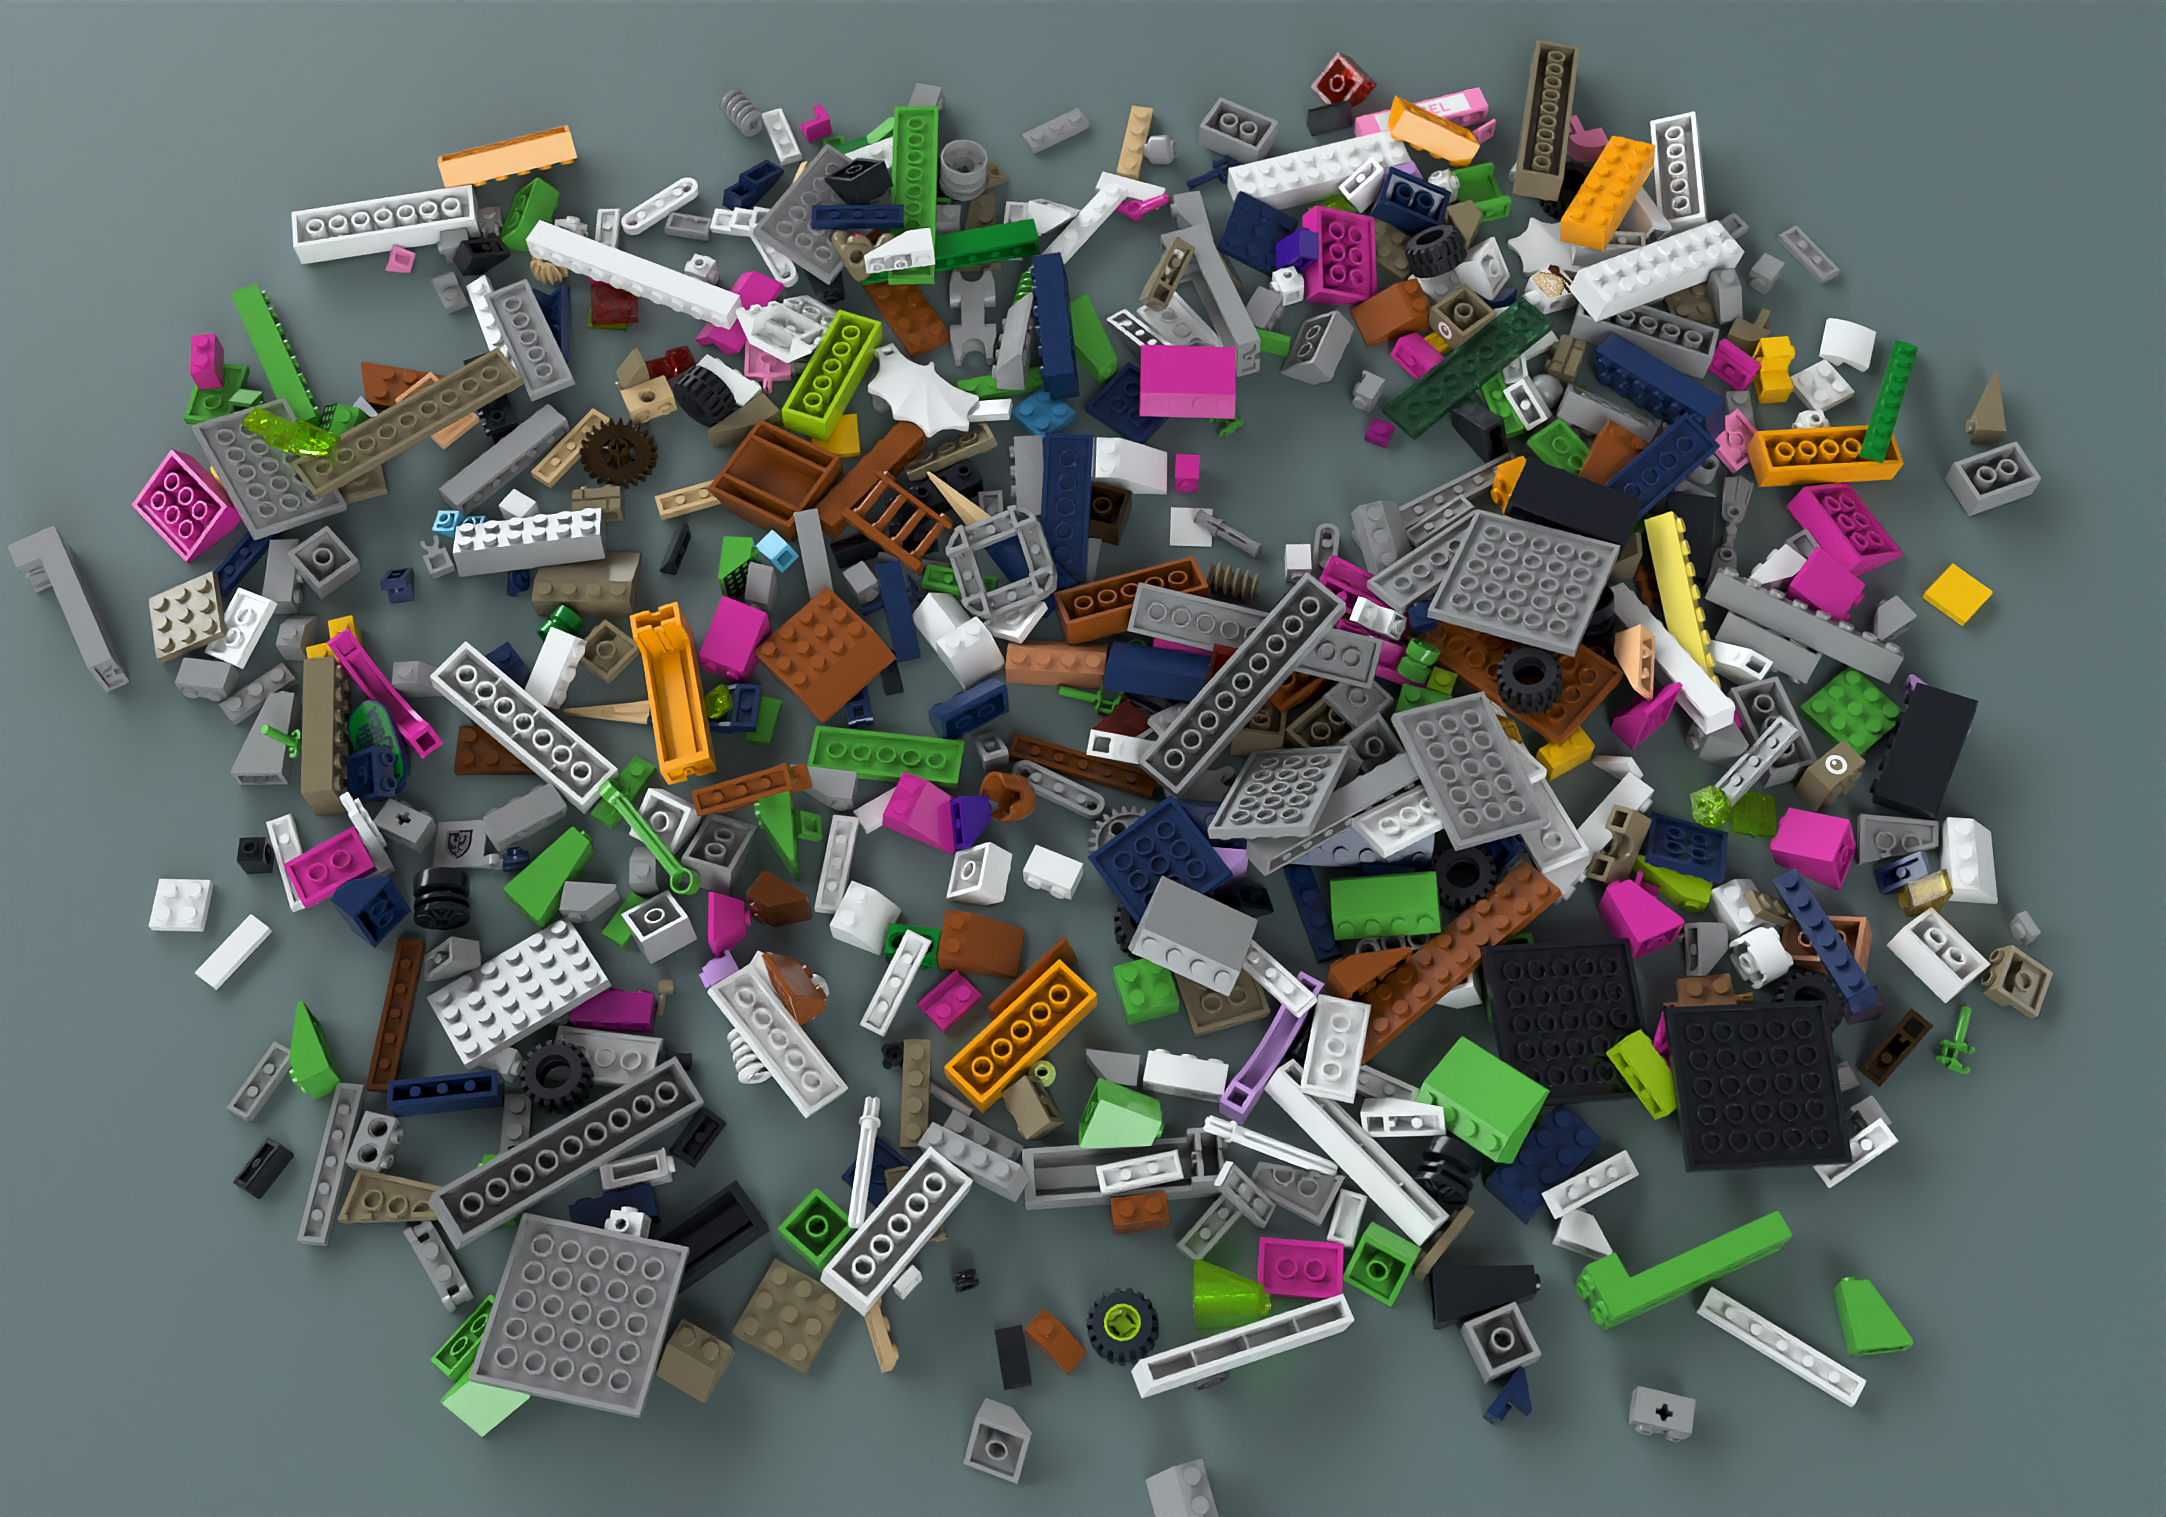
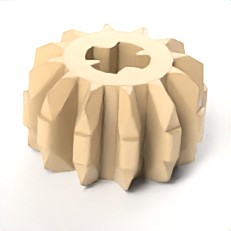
M532 256L530 267L537 281L541 280L544 285L548 282L554 285L555 281L562 282L563 277H568V268L556 266L550 261L542 258L537 259Z

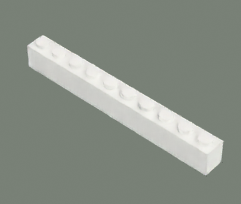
M539 220L526 239L530 254L537 259L542 258L556 266H563L577 274L589 276L595 281L608 283L616 289L621 288L635 296L650 299L656 304L671 307L677 312L687 313L696 319L708 321L716 327L730 330L737 319L736 308L742 307L740 295L541 220Z

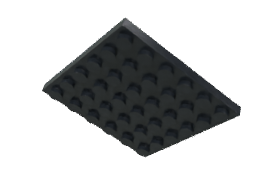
M1629 938L1484 946L1480 949L1499 1059L1550 1090L1542 1106L1639 1099L1606 1054L1608 1050L1627 1035L1640 1029L1648 1036Z
M1826 1000L1666 1007L1663 1010L1686 1173L1846 1165L1853 1163Z

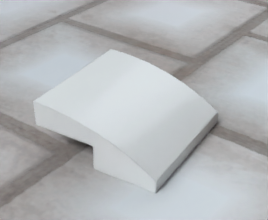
M1829 318L1826 321L1819 356L1837 366L1845 362L1864 372L1870 365L1876 332L1853 322Z

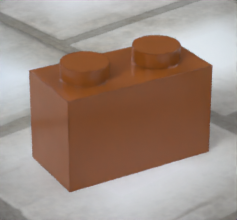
M1165 1191L1110 1198L1114 1235L1169 1227L1170 1218Z

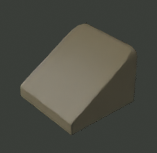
M987 163L986 186L984 190L1007 181L1006 175L998 164Z

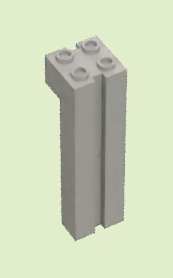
M1200 224L1162 234V250L1166 249L1167 251L1176 236L1195 247V251L1179 283L1192 280L1223 347H1235L1237 377L1260 371L1258 353L1260 352L1261 339L1205 225Z
M51 526L8 545L7 547L16 568L22 573L27 572L25 574L26 579L30 582L36 593L53 586L87 669L107 693L129 683L128 676L75 554L68 543L64 541L57 528Z
M1204 1127L1187 1128L1186 1137L1154 1139L1151 1146L1084 1149L1079 1147V1145L1022 1149L1023 1169L1030 1179L1024 1188L1026 1210L1110 1204V1198L1162 1191L1166 1192L1167 1200L1221 1196L1222 1193L1214 1186V1183L1225 1164L1227 1142L1224 1141L1223 1137L1204 1131ZM1172 1150L1178 1151L1183 1179L1102 1196L1096 1172L1097 1166Z

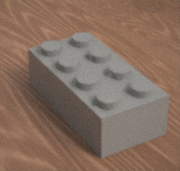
M1778 676L1730 689L1727 698H1731L1734 702L1735 709L1742 723L1740 731L1749 744L1747 750L1780 715L1785 717L1801 732L1796 740L1759 778L1763 788L1801 779L1806 769L1818 759Z

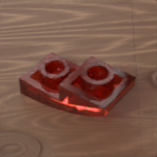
M683 346L666 350L665 357L646 361L645 364L650 380L665 375L666 380H669L696 365V361L689 348Z

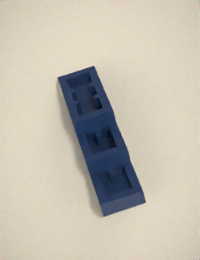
M897 560L877 564L875 569L896 661L898 663L921 658L900 562Z

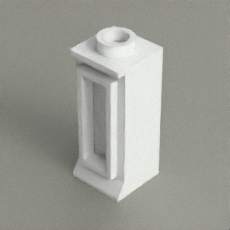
M661 1148L662 1150L612 1161L600 1167V1174L604 1192L611 1190L624 1191L630 1189V1186L636 1183H650L652 1186L673 1182L671 1172L676 1171L673 1155L668 1156L665 1148Z

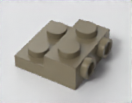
M605 619L600 625H596L584 639L587 641L585 653L579 660L578 665L592 676L595 674L609 684L641 651L633 639Z
M2014 945L1994 950L1989 957V961L1992 963L1991 969L1981 979V983L1984 985L1982 993L2002 1007L2011 1005L2030 1019L2038 1017L2053 972Z

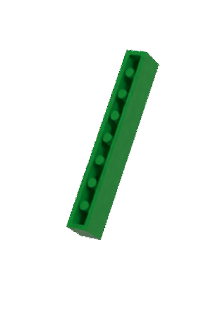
M1034 219L936 235L935 272L1040 254L1039 237ZM888 271L874 272L868 278L862 280L861 283L862 285L888 281Z

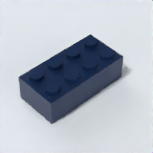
M1563 1104L1556 1105L1525 1138L1513 1163H1502L1488 1177L1484 1188L1526 1225L1546 1204L1541 1193L1568 1180L1597 1149L1602 1138Z

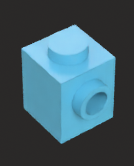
M773 530L755 546L759 547V551L782 573L799 557L788 543Z

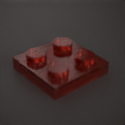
M608 283L591 284L592 325L639 323L638 296L621 288L616 289Z

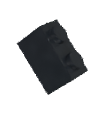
M856 158L824 178L826 183L847 205H868L871 199L884 195L886 190L893 186L884 160Z

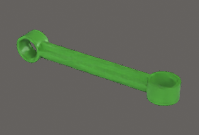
M609 778L598 789L600 795L608 803L616 807L669 873L672 890L686 896L695 894L701 885L699 874L681 865L627 798L628 792L616 780ZM688 873L690 875V884L687 889L682 890L680 881Z

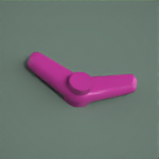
M1163 194L1142 202L1123 200L1115 211L1130 217L1132 221H1139L1144 214L1166 205L1169 201V196Z

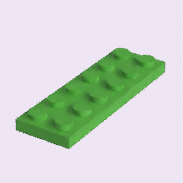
M1561 418L1532 436L1527 442L1544 463L1564 469L1577 476L1590 451ZM1649 512L1633 526L1630 535L1634 533H1641L1642 535L1646 532L1644 520L1652 518Z
M816 725L807 766L857 772L860 779L899 782L905 771L929 781L936 787L958 789L965 741Z

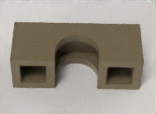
M1614 804L1605 829L1609 830L1613 835L1612 847L1605 855L1597 852L1594 853L1585 876L1606 887L1618 880L1620 882L1628 880L1652 819L1634 809Z

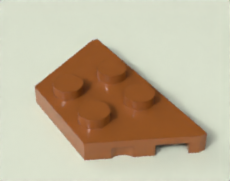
M361 361L366 401L376 409L386 410L395 405L396 398L428 374V372ZM434 374L439 380L445 377V375Z

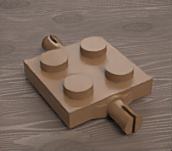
M1730 973L1682 978L1675 981L1678 993L1677 1002L1662 1003V1009L1664 1010L1669 1005L1671 1007L1749 1004L1754 1003V997H1752L1753 994L1751 992L1736 994L1732 986Z

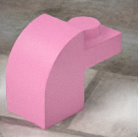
M1577 115L1571 116L1567 154L1580 162L1597 161L1609 142L1603 129L1597 128L1585 131Z

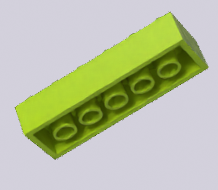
M838 310L782 408L785 429L828 441L875 356L874 349L879 348L883 342L881 322Z

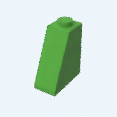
M1857 1276L1841 1279V1282L1833 1289L1849 1356L1905 1351L1913 1345L1911 1336L1869 1279L1858 1280Z

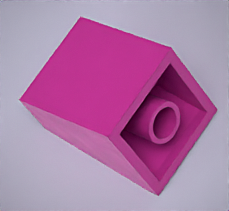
M1816 546L1789 585L1785 598L1794 601V599L1801 600L1808 604V609L1815 612L1822 610L1830 614V619L1840 623L1841 620L1848 622L1852 615L1849 613V610L1853 605L1858 607L1865 596L1862 593L1865 584L1823 549Z
M722 596L699 653L703 669L711 674H721L731 682L746 684L759 663L753 651L772 635L767 613Z
M1788 808L1785 817H1781L1778 834L1772 838L1770 843V852H1772L1776 864L1789 870L1796 868L1799 874L1835 890L1841 889L1857 850L1850 820L1794 808Z
M1630 879L1624 882L1618 880L1609 884L1597 908L1599 915L1614 939L1629 938L1633 960L1674 943L1685 923L1682 917Z

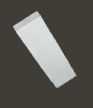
M754 206V210L735 207L734 211L716 208L710 225L711 232L755 237L752 235L754 228L770 209Z

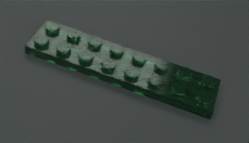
M1521 297L1382 408L1383 414L1413 440L1417 439L1447 415L1451 407L1467 399L1553 330L1554 322Z

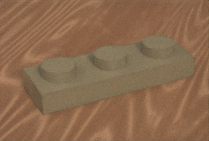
M1466 1205L1461 1212L1456 1209L1447 1221L1450 1224L1445 1232L1439 1230L1430 1242L1434 1245L1428 1254L1423 1251L1416 1259L1414 1265L1417 1268L1414 1276L1421 1282L1425 1280L1432 1266H1436L1472 1220L1475 1214L1472 1208Z

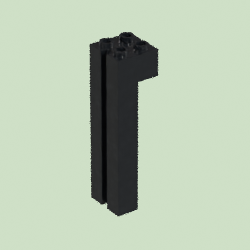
M735 1180L651 1239L689 1247V1256L677 1293L679 1295L770 1230L738 1181Z

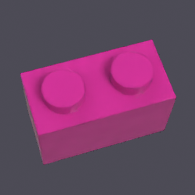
M215 333L193 335L191 337L190 375L199 390L223 387L224 349Z

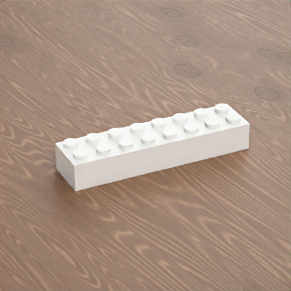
M1386 130L1228 168L1227 187L1233 201H1235L1238 192L1242 191L1277 210H1282L1344 195L1338 187L1372 156L1384 170L1390 166L1395 167L1410 162L1411 159L1403 142L1393 139L1390 136V131Z
M472 184L292 212L293 247L301 264L391 251L394 245L404 249L436 244L441 241V231L467 227L470 238L481 237L478 222V201Z
M1715 220L1580 269L1569 290L1594 321L1598 322L1707 281L1712 271L1729 268L1735 269L1744 254V250L1719 221Z
M466 641L430 675L432 685L436 690L545 782H551L557 792L583 814L601 797L598 789L609 778L616 780L619 777L618 769Z

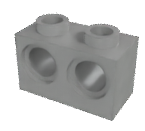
M365 1111L346 1163L354 1171H358L360 1168L385 1174L393 1164L395 1147L403 1138V1125L397 1118ZM387 1128L384 1135L377 1136L379 1130ZM377 1153L375 1160L367 1162L371 1154Z

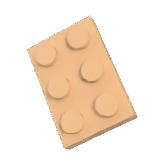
M432 372L428 373L396 398V404L439 379ZM472 412L430 437L445 450L480 422L479 417Z

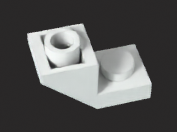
M1358 596L1349 620L1366 629L1399 641L1405 629L1407 618L1394 610L1380 607L1370 600Z

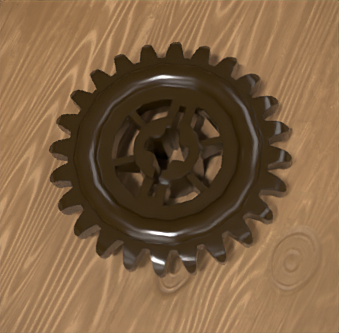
M620 417L618 424L615 425L613 419L610 418L609 426H606L602 420L600 421V430L594 425L592 426L594 435L586 432L585 435L588 441L581 440V445L584 448L579 449V453L582 455L580 462L585 464L583 470L590 472L589 478H597V484L606 482L605 485H623L625 489H628L630 483L633 486H638L637 480L644 482L646 481L645 475H652L651 468L657 466L656 461H654L658 459V453L655 452L657 444L651 445L654 442V436L647 438V428L640 432V423L632 428L631 419L624 425ZM616 443H617V445H618V450H619L620 453H621V461H622V466H623V467H621V464H620V456H619V453H617V450H616ZM632 447H634L637 453L636 457L629 453ZM601 453L608 454L606 462L603 461ZM629 461H633L629 467H626ZM612 464L614 466H617L618 469L612 468L609 465Z

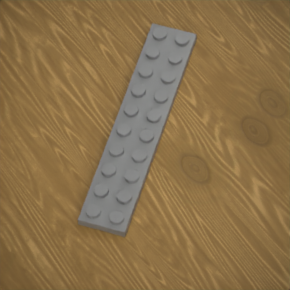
M1139 582L1127 631L1232 656L1270 613ZM1331 628L1294 671L1372 689L1383 640Z

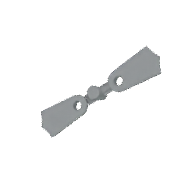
M1741 475L1724 477L1722 518L1726 522L1725 531L1720 538V543L1723 547L1718 548L1714 553L1704 585L1706 590H1708L1719 567L1722 569L1729 567L1736 570L1737 555L1732 549L1737 533L1736 527L1744 518L1754 483L1747 481ZM1730 511L1736 512L1737 515H1732ZM1722 553H1727L1730 557L1726 558Z

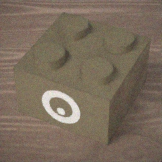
M1463 285L1431 307L1428 326L1459 354L1493 331L1497 313L1467 285Z
M1843 740L1806 769L1794 792L1815 812L1823 806L1828 809L1838 799L1837 795L1841 792L1844 795L1847 794L1856 785L1854 782L1863 774L1861 769L1866 761Z

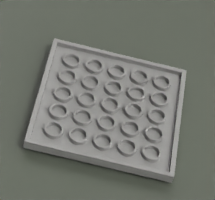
M1477 509L1428 608L1427 617L1574 657L1619 555L1620 545Z
M523 1212L469 1376L470 1382L641 1419L689 1256V1247Z

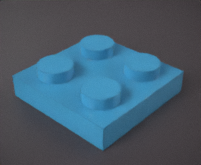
M1043 385L1012 409L1010 417L1032 436L1042 435V443L1044 444L1045 433L1059 432L1076 418V412L1061 399L1052 401L1050 392H1046Z

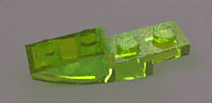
M255 407L242 421L243 428L265 437V444L299 455L327 456L341 441L340 436L299 418L293 423L259 407Z

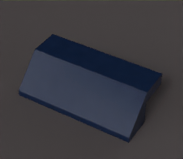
M562 284L550 295L534 288L532 289L533 294L567 363L569 362L570 287Z
M1114 641L1106 665L1103 689L1191 702L1205 687L1206 681L1209 679L1212 656Z

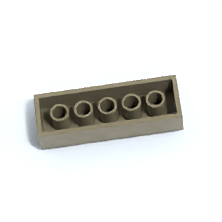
M334 656L304 659L301 794L316 816L347 812L340 800V796L348 792L346 756L351 755V747L348 742L347 722L348 713L352 711L348 692L352 691L350 677L345 675L343 665H339Z

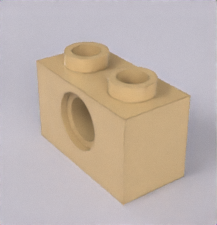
M665 375L620 391L633 425L645 423L650 419L667 415L677 410L674 395Z

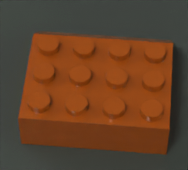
M759 419L711 483L708 490L732 514L769 532L773 530L781 538L793 543L798 536L794 513L811 510L817 502H821L827 496L829 490L843 473L841 458L832 452Z
M825 587L753 651L762 666L822 724L871 682L881 670L885 669L896 659L895 655L875 631L828 587Z

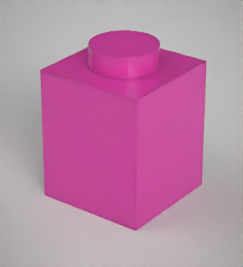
M1176 454L1174 491L1184 493L1198 492L1200 455Z

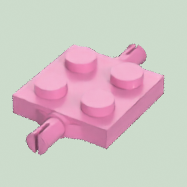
M748 340L745 343L744 377L750 381L763 382V393L767 394V387L768 393H772V382L792 381L790 362L786 363L750 344Z
M1738 408L1730 415L1725 416L1726 430L1715 439L1720 445L1715 454L1732 474L1742 466L1751 465L1746 447L1757 431Z

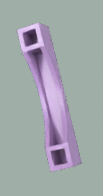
M1301 971L1296 979L1316 997H1318V994L1323 995L1324 983ZM1316 1003L1299 1018L1292 1014L1283 1004L1281 1005L1259 1046L1241 1071L1233 1078L1219 1100V1113L1240 1125L1244 1124L1264 1092L1265 1086L1279 1068L1315 1010Z

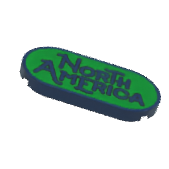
M373 700L364 701L352 710L347 722V733L353 752L356 753L371 746L392 747V752L396 758L393 770L394 777L397 780L395 794H397L404 788L407 783L405 780L410 775V762L393 712L388 706Z

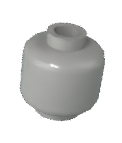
M1169 135L1151 136L1148 143L1144 145V156L1148 157L1153 165L1170 164L1177 157V143Z

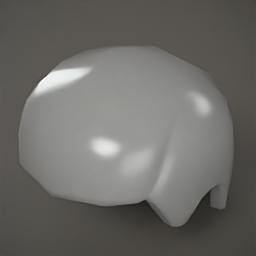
M1549 374L1536 375L1532 378V382L1549 410L1555 409L1563 397L1564 389L1562 384L1556 377Z

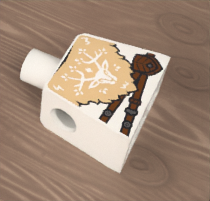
M1554 261L1529 278L1524 291L1525 294L1521 296V302L1525 307L1535 305L1542 314H1547L1575 306L1577 298L1569 290L1573 281Z

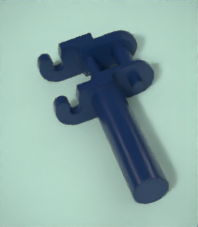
M1225 155L1224 160L1219 162L1213 161L1212 167L1215 168L1214 170L1187 181V187L1191 190L1216 178H1219L1225 184L1227 183V178L1223 172L1227 171L1228 168L1240 165L1235 159L1232 160L1231 157ZM1227 163L1228 166L1222 169L1221 166Z
M909 574L906 576L910 584L907 593H913L912 596L908 597L909 602L914 600L920 602L921 594L918 593L917 585ZM882 598L861 607L860 610L865 617L884 608Z

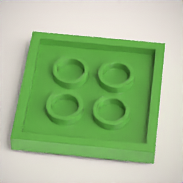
M1848 666L1798 710L1807 721L1835 746L1844 740L1860 756L1865 754L1896 727L1900 711L1904 712L1851 666Z

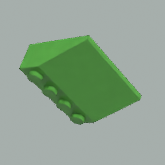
M1461 1036L1423 1082L1414 1102L1443 1107L1446 1129L1495 1162L1512 1164L1550 1090L1465 1036Z

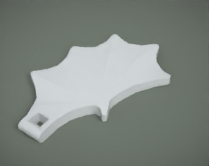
M1530 218L1527 230L1521 236L1508 240V248L1515 251L1521 258L1523 264L1522 275L1524 277L1533 276L1554 261L1568 277L1575 278L1578 270L1588 267L1572 265L1573 244L1560 241L1561 222L1549 224L1540 222L1535 218Z
M893 343L874 349V354L879 361L880 367L877 376L868 385V392L878 395L888 402L892 409L894 420L914 422L923 429L925 435L929 438L943 429H957L964 432L969 430L967 414L973 406L979 404V397L977 395L960 390L942 379L934 371V362L922 366L906 359Z

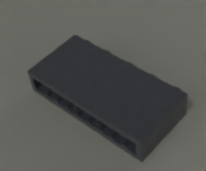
M1528 457L1508 500L1504 515L1620 545V552L1617 559H1620L1644 501L1632 495H1626L1613 490L1611 487L1590 481L1585 477L1574 475L1564 469L1548 465L1541 460Z
M1917 682L1914 690H1908L1904 704L1908 705L1905 712L1900 711L1896 722V726L1899 727L1896 735L1891 734L1887 748L1891 750L1888 757H1882L1878 768L1882 773L1879 780L1874 778L1869 793L1873 794L1872 803L1920 819L1934 821L1975 716L1978 701Z

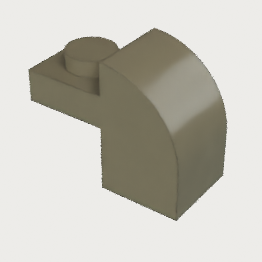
M1762 308L1755 324L1737 317L1726 339L1746 354L1753 355L1760 339L1769 338L1772 332L1768 330L1772 323L1768 321L1771 311Z

